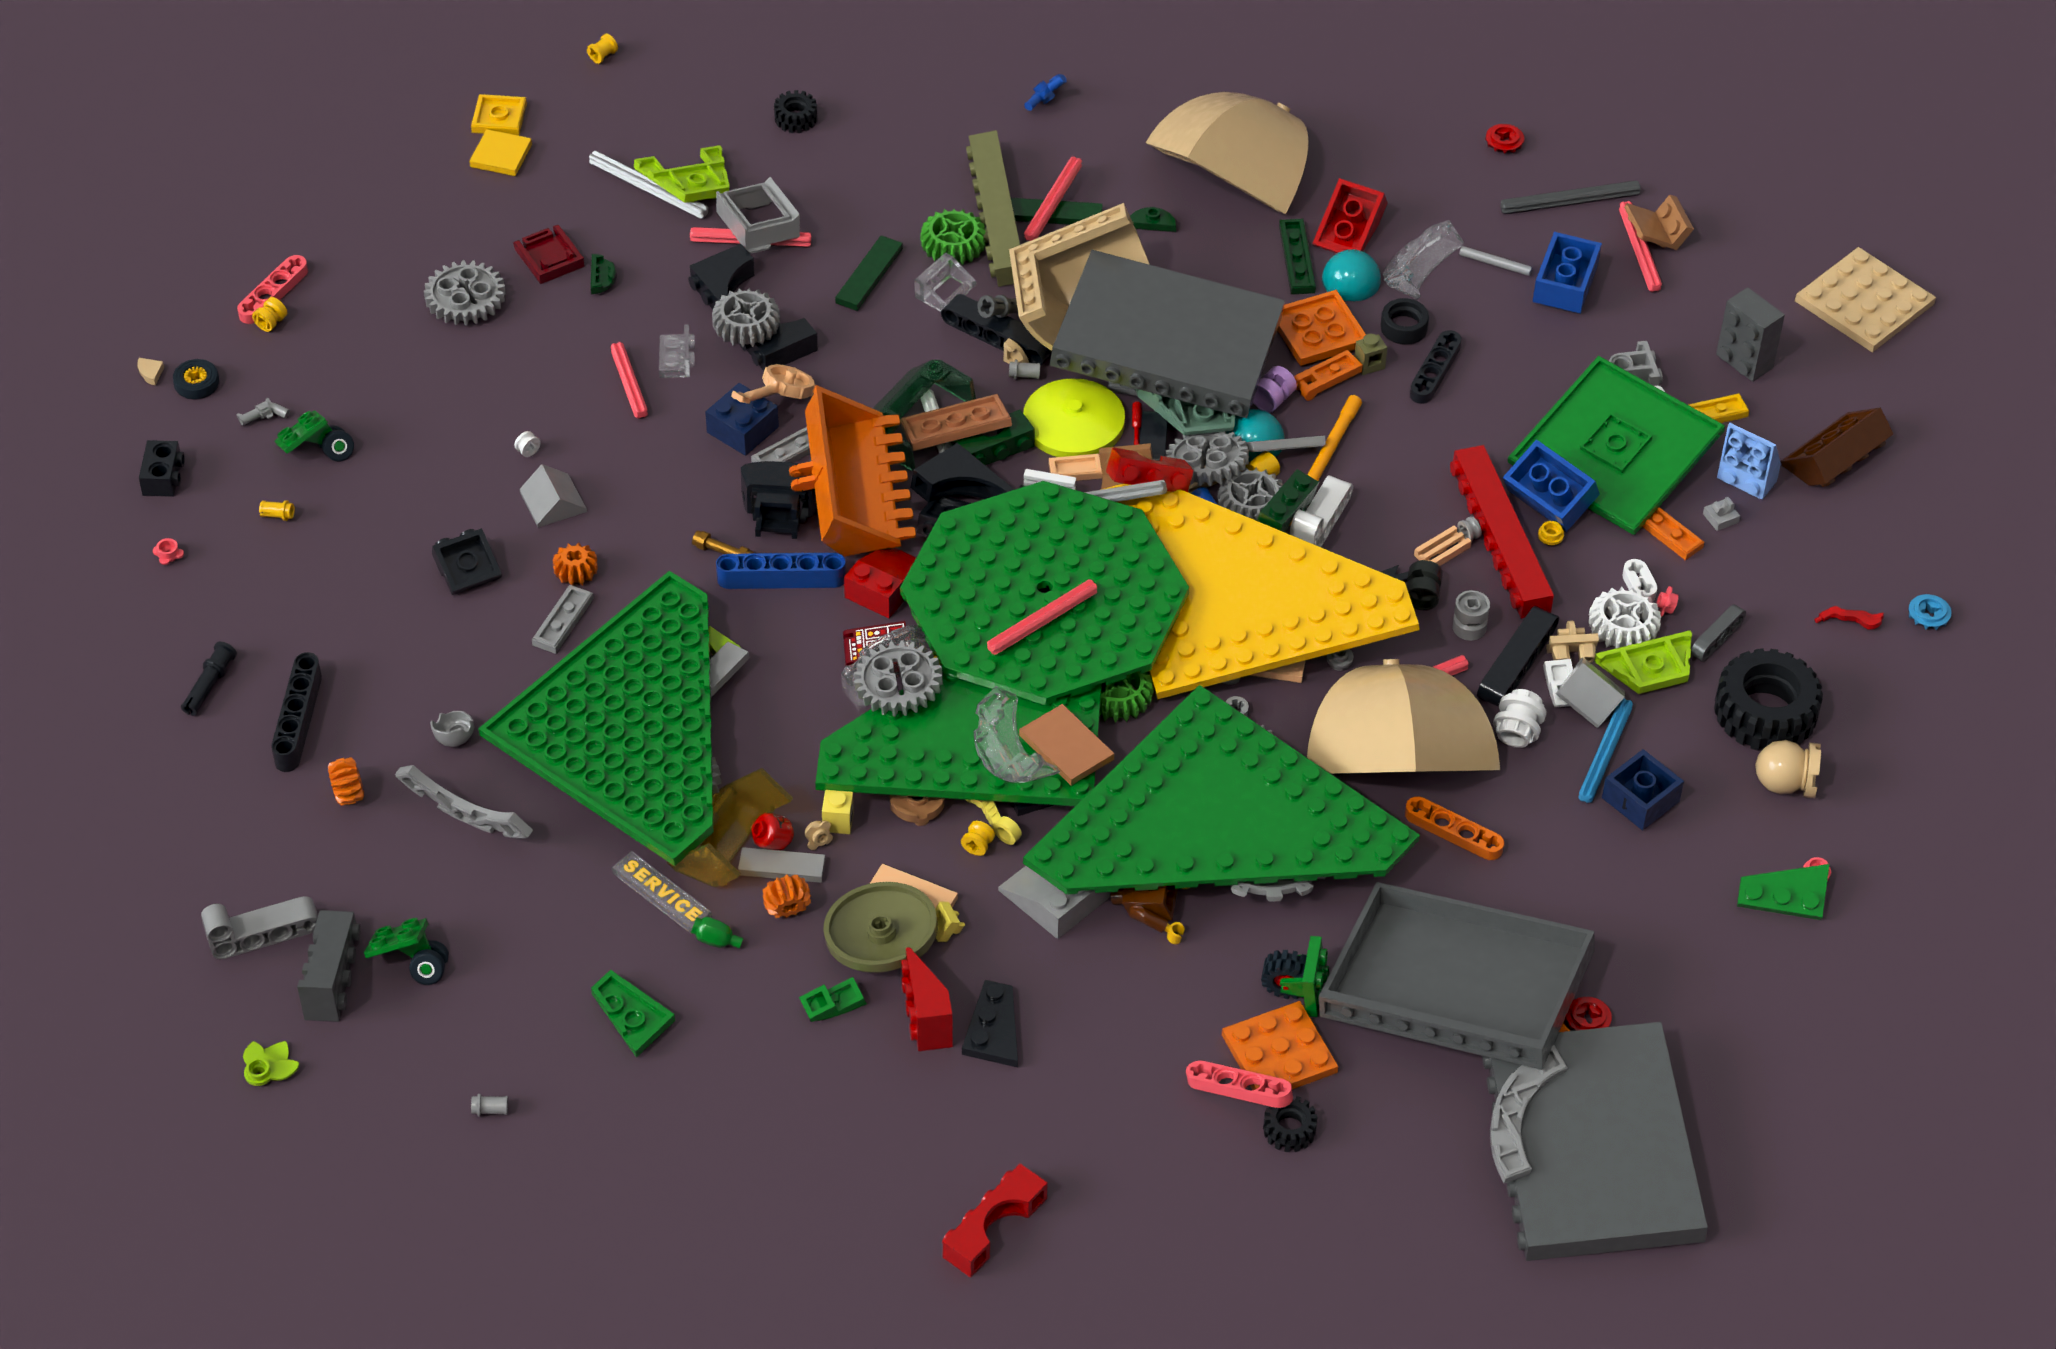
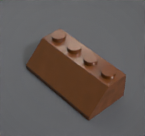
M1881 407L1848 412L1780 462L1785 469L1807 485H1821V487H1825L1835 482L1837 475L1850 471L1853 468L1852 464L1869 457L1870 451L1886 444L1885 440L1891 437L1893 432Z

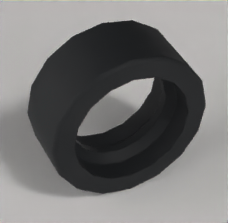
M1409 298L1392 300L1383 308L1381 331L1387 339L1394 343L1413 344L1419 342L1425 337L1428 330V310L1417 300ZM1398 316H1407L1417 320L1418 324L1401 326L1392 322L1391 319Z

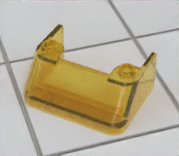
M763 768L719 789V793L713 795L714 832L694 850L688 852L685 858L676 866L667 861L671 868L676 872L712 887L719 885L723 887L729 881L739 877L741 873L730 862L752 832V825L755 820L763 813H773L776 808L791 802L793 799Z

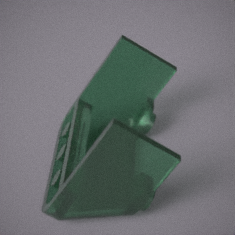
M930 360L910 369L873 409L882 412L883 416L899 415L901 419L934 383L965 402L975 400L973 379L942 360ZM899 425L885 428L886 434H893ZM903 439L901 444L888 446V453L904 452L906 461L899 464L911 471L915 469L911 443Z

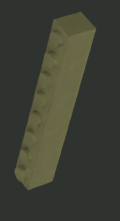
M997 130L970 135V146H966L968 160L974 161L969 163L972 177L977 176L972 181L975 193H980V195L976 196L978 210L983 209V212H979L980 221L987 227L984 229L985 234L983 237L985 244L990 243L985 248L988 261L993 260V263H989L991 278L996 277L998 287L1014 284L1009 249L1019 246L1020 242Z

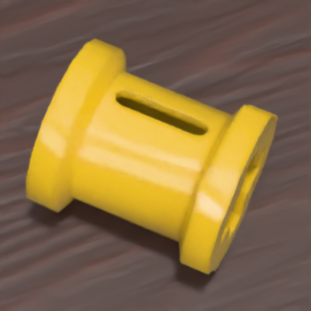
M609 34L602 35L601 40L597 43L587 46V53L590 59L597 64L602 63L604 57L610 53L614 54L618 50L617 42Z

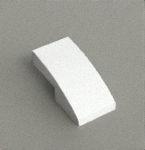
M1571 659L1545 661L1543 668L1554 707L1569 706L1556 695V692L1573 670Z

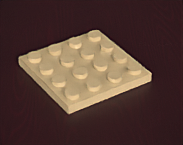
M1859 247L1798 292L1795 297V302L1872 353L1932 307L1936 300L1934 295Z

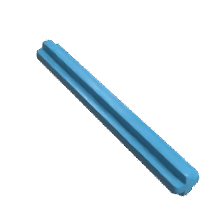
M1623 698L1615 708L1579 791V800L1586 803L1593 801L1633 706L1631 700Z

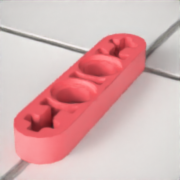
M293 255L283 261L239 303L237 310L240 321L246 324L255 323L252 318L253 312L259 307L262 308L267 300L260 299L261 295L269 294L271 297L281 300L308 273L306 259L300 255ZM277 280H286L284 284H275Z
M1194 1061L1186 1068L1188 1085L1197 1090L1274 1108L1286 1107L1293 1101L1291 1084L1281 1078L1207 1061ZM1225 1078L1233 1079L1228 1084L1219 1083L1220 1080ZM1252 1084L1259 1085V1088L1255 1090L1245 1089Z

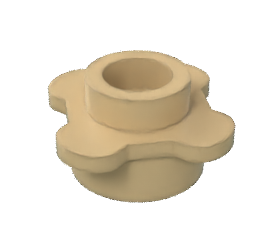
M814 821L806 827L805 837L809 840L807 847L810 850H815L818 846L829 844L832 841L833 836L829 831L831 824L828 821Z

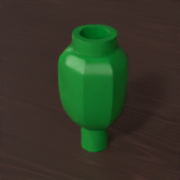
M696 917L691 933L695 934L698 941L713 947L723 948L731 945L740 948L743 941L742 937L733 934L727 924L711 917H703L702 919Z

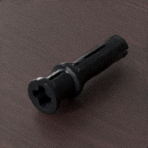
M221 641L214 645L213 654L204 661L202 674L181 705L183 712L188 715L191 712V716H195L217 679L225 676L227 672L226 667L229 662L236 658L237 651L233 646Z

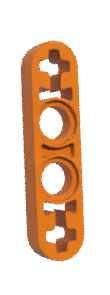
M1412 797L1407 801L1405 817L1412 824L1484 859L1496 860L1501 857L1504 840L1499 834L1423 797ZM1443 818L1449 824L1447 826H1439L1435 823V820ZM1463 830H1468L1472 832L1474 836L1471 838H1464L1460 836L1459 832Z

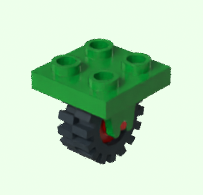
M1310 936L1307 955H1298V952L1294 950L1293 954L1288 953V950H1283V953L1277 950L1274 951V955L1272 953L1268 954L1264 961L1261 977L1262 986L1264 988L1267 987L1266 991L1269 993L1274 991V996L1279 997L1282 994L1284 999H1289V996H1292L1293 999H1298V996L1304 997L1305 1010L1309 1017H1318L1319 995L1322 991L1323 983H1326L1330 973L1329 966H1326L1328 950L1323 948L1322 937Z

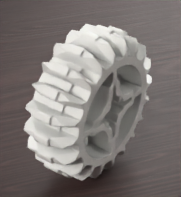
M1621 587L1619 591L1613 588L1608 593L1602 591L1600 597L1595 598L1589 610L1588 622L1592 634L1598 633L1599 642L1605 641L1606 647L1613 645L1615 648H1620L1655 639L1660 630L1661 615L1660 611H1658L1657 603H1652L1651 597H1644L1643 591L1635 593L1633 587L1630 591H1625Z

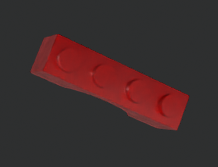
M1021 1163L1013 1171H1007L1003 1175L1000 1184L994 1190L987 1191L981 1203L974 1210L970 1209L964 1215L962 1223L955 1230L951 1229L946 1233L942 1240L943 1258L971 1278L990 1258V1241L986 1236L988 1227L996 1220L1006 1216L1029 1218L1047 1199L1048 1182Z

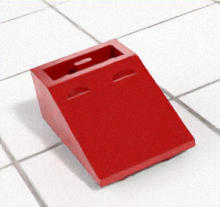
M907 947L906 959L901 960L903 976L901 977L903 994H906L907 999L905 1000L907 1017H910L909 1030L911 1041H917L918 1052L953 1047V1022L948 989L910 947Z

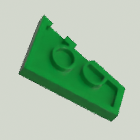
M1829 864L1743 876L1740 879L1737 907L1821 920L1823 917Z
M612 970L608 971L591 987L593 997L636 1058L675 1022L674 1013Z

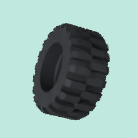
M1763 648L1755 649L1753 653L1747 651L1740 654L1739 658H1733L1721 672L1715 696L1714 711L1719 725L1722 728L1725 727L1724 731L1731 738L1734 736L1736 742L1743 746L1744 744L1750 745V749L1754 750L1764 749L1774 741L1788 740L1798 745L1803 743V740L1809 738L1813 728L1816 726L1823 700L1821 682L1816 678L1817 674L1813 669L1806 667L1807 663L1800 658L1798 660L1793 658L1794 655L1788 652L1783 654L1778 652V649L1764 651ZM1769 693L1783 699L1788 705L1768 707L1755 702L1748 695Z

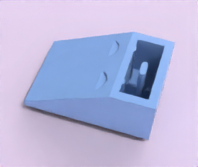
M1729 423L1717 478L1763 500L1778 479L1781 462L1777 446Z

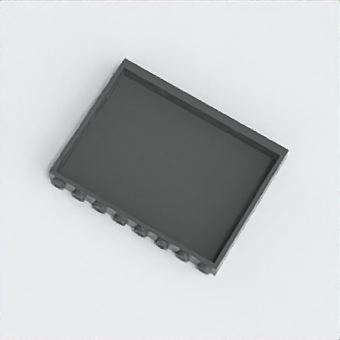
M1091 250L1052 347L1050 366L1247 418L1282 318L1285 300Z
M1376 882L1319 995L1320 1017L1542 1070L1595 952V931Z
M1662 1022L1559 1032L1553 1045L1568 1069L1543 1085L1528 1103L1522 1118L1521 1136L1524 1152L1532 1170L1529 1175L1507 1182L1508 1196L1514 1197L1515 1206H1512L1514 1224L1519 1223L1520 1232H1517L1519 1250H1524L1526 1261L1705 1242L1708 1226ZM1482 1056L1484 1069H1489L1490 1077H1487V1087L1489 1094H1494L1495 1102H1492L1493 1113L1497 1097L1509 1076L1521 1065Z

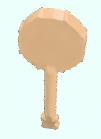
M775 364L765 367L762 379L766 386L746 393L733 391L731 397L746 404L776 393L791 398L804 399L812 396L815 384L812 376L795 367Z

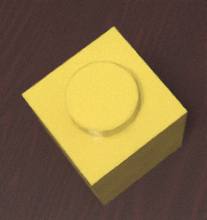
M825 790L822 821L826 820L831 824L829 828L830 833L850 834L854 813L853 792Z

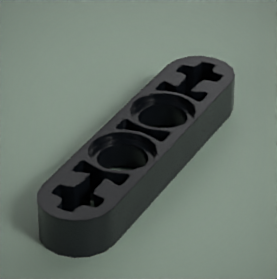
M1447 330L1439 335L1411 383L1410 398L1414 402L1424 404L1433 398L1460 351L1461 336L1459 333ZM1443 356L1447 360L1437 361L1434 357ZM1433 372L1437 376L1430 378L1427 377L1425 373ZM1423 385L1426 386V390L1421 392Z

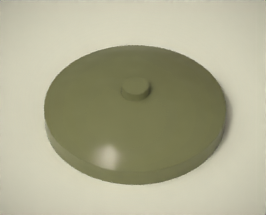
M876 882L849 891L832 905L824 921L825 941L831 955L841 964L863 972H886L901 968V960L906 959L907 947H910L920 958L933 944L938 930L936 910L928 896L915 887L898 882Z

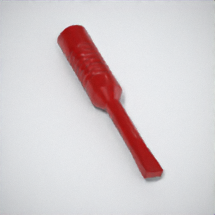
M1134 402L1132 404V427L1134 428V445H1138L1139 429L1142 424V403Z

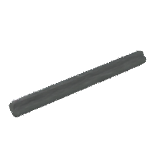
M1634 180L1501 200L1500 208L1502 213L1507 214L1638 195L1641 187L1639 181Z

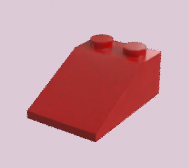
M1339 178L1312 245L1334 253L1347 249L1364 251L1377 229L1388 202L1385 193Z
M884 548L875 550L859 559L844 576L845 598L890 619L904 602L900 594V586L916 557L897 548Z

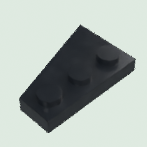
M989 980L984 981L962 1046V1055L1018 1068L1013 986Z

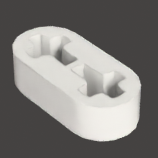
M1628 560L1624 565L1622 576L1629 591L1632 587L1635 593L1643 591L1644 597H1651L1653 602L1656 598L1657 584L1645 562L1641 560Z

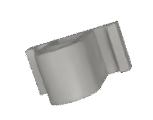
M1647 341L1637 342L1636 351L1617 353L1611 356L1609 360L1611 363L1653 386H1659V383H1662V371L1660 368H1657L1655 352L1650 350Z

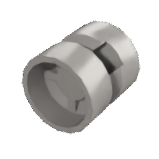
M1469 590L1462 592L1456 598L1452 629L1459 638L1470 641L1478 640L1486 633L1490 601L1485 594Z

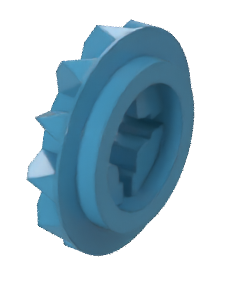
M1919 595L1911 600L1908 607L1909 618L1914 619L1915 625H1924L1925 630L1929 626L1935 630L1940 626H1946L1951 618L1949 604L1944 599L1935 595ZM1927 609L1930 613H1934V616L1932 617L1925 613V610Z

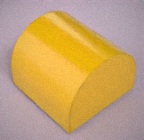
M1263 451L1245 465L1249 471H1254L1257 467L1260 472L1267 469L1268 475L1276 474L1277 476L1280 473L1278 460L1268 451Z

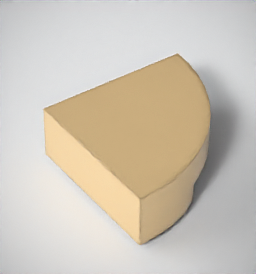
M1008 338L1004 342V362L1010 364V362H1015V359H1017L1018 362L1029 363L1022 348Z
M139 358L137 365L140 375L147 383L156 385L164 369L163 362Z

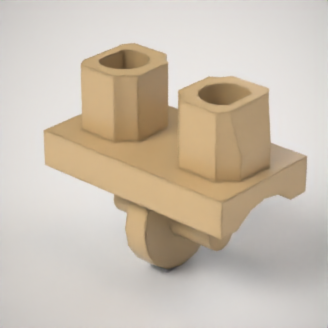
M1573 620L1567 621L1566 629H1557V636H1550L1549 644L1546 645L1547 653H1552L1553 660L1570 659L1569 652H1578L1579 661L1584 657L1588 662L1592 663L1595 659L1596 646L1599 642L1598 633L1585 634V629L1576 628Z

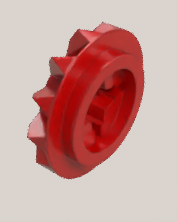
M1497 124L1488 129L1485 140L1488 143V147H1494L1495 152L1501 150L1504 154L1507 151L1514 153L1516 149H1521L1524 142V134L1513 125Z
M1580 997L1572 1001L1565 1019L1568 1022L1569 1029L1576 1031L1610 1027L1612 1014L1609 1007L1603 1001L1594 997ZM1586 1011H1588L1590 1018H1592L1591 1024L1586 1022V1018H1584Z

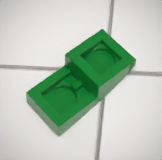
M853 977L828 990L824 984L799 997L811 1022L839 1016L867 1004Z

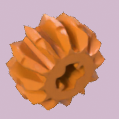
M578 542L576 546H571L568 543L566 548L559 547L558 554L554 555V574L556 577H559L562 584L569 582L570 585L580 583L583 586L584 580L592 581L593 575L597 574V556L594 551H591L589 545L582 547Z
M352 757L340 758L329 763V778L337 803L341 806L345 804L351 805L363 800V784L355 760Z
M786 874L782 878L776 877L775 881L768 882L767 887L762 890L765 909L769 915H774L775 918L782 916L788 918L790 915L797 916L799 911H805L806 906L811 903L808 883H806L805 878H800L798 875L789 877Z

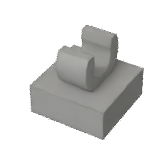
M1729 497L1704 507L1703 515L1716 531L1737 524L1740 520V515L1734 509L1735 504Z

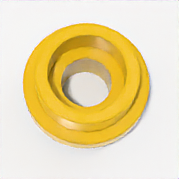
M1547 521L1539 528L1538 538L1544 544L1557 545L1564 539V530L1558 522Z

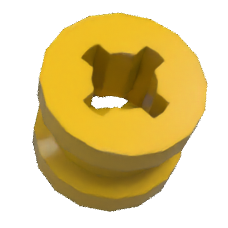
M973 821L968 827V833L963 835L961 845L969 853L982 856L986 853L988 844L995 838V832L988 824L982 821Z

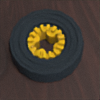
M203 359L183 362L173 373L174 388L179 395L187 399L205 398L217 390L219 385L218 370L213 363Z

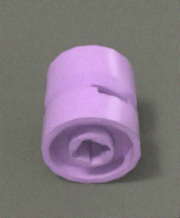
M1272 367L1260 379L1253 403L1260 410L1268 413L1273 412L1296 390L1297 384L1294 376L1284 367Z

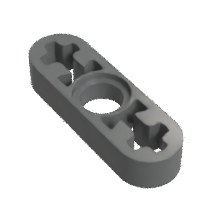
M1732 604L1697 639L1692 647L1691 655L1702 662L1706 661L1740 627L1746 616V611Z

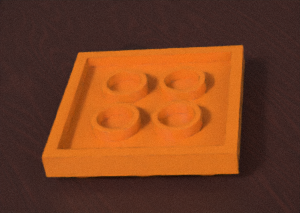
M1337 290L1284 305L1282 318L1277 330L1300 366L1336 356L1346 350H1355L1356 341L1363 339L1366 335Z
M1300 1001L1222 1028V1037L1242 1070L1287 1080L1291 1084L1292 1089L1338 1073L1336 1061ZM1257 1084L1250 1085L1252 1090L1259 1088Z

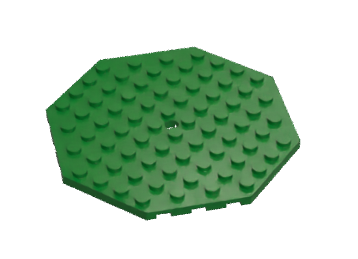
M1041 481L941 513L900 586V594L904 601L908 603L918 627L925 634V640L931 651L939 659L944 674L1036 703L1048 705L1056 702V698L1068 694L1071 697L1091 691L1092 686L1104 682L1106 685L1124 680L1128 674L1140 671L1141 674L1151 671L1189 595V586L1142 509L1047 481ZM1088 579L1096 583L1097 593L997 655H993L988 650L987 642ZM1047 586H1049V589L1051 590L1046 593L1038 591L1039 589L1046 588Z

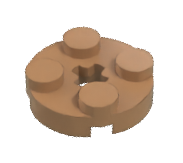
M890 795L891 811L902 820L915 823L918 826L927 825L944 808V798L922 797V800L915 801L912 799V796Z

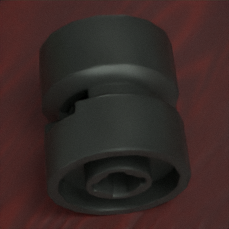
M1420 560L1412 563L1409 567L1406 587L1414 609L1431 610L1438 605L1443 571L1437 563Z

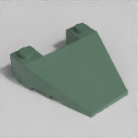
M1135 389L1137 396L1158 412L1183 435L1234 430L1235 415Z

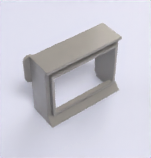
M771 177L764 183L726 191L721 194L719 191L716 192V212L750 254L769 250L773 243L800 237V213ZM773 201L784 216L750 224L740 209L757 208L769 205Z

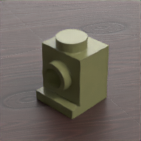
M1367 334L1363 339L1356 341L1355 355L1353 356L1363 364L1362 375L1385 369L1388 347L1379 334ZM1372 357V358L1374 359V361L1368 363L1369 358Z

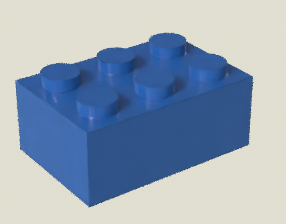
M1554 232L1536 278L1532 302L1581 314L1599 264L1602 243Z
M1537 439L1503 476L1506 488L1510 493L1548 520L1558 522L1565 532L1571 528L1600 495L1595 480Z

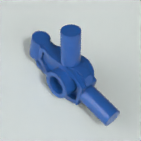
M1057 74L1049 80V83L1043 80L1033 88L1035 93L1024 104L1025 108L1031 111L1041 101L1044 104L1055 97L1053 91L1067 82L1066 77L1063 74Z

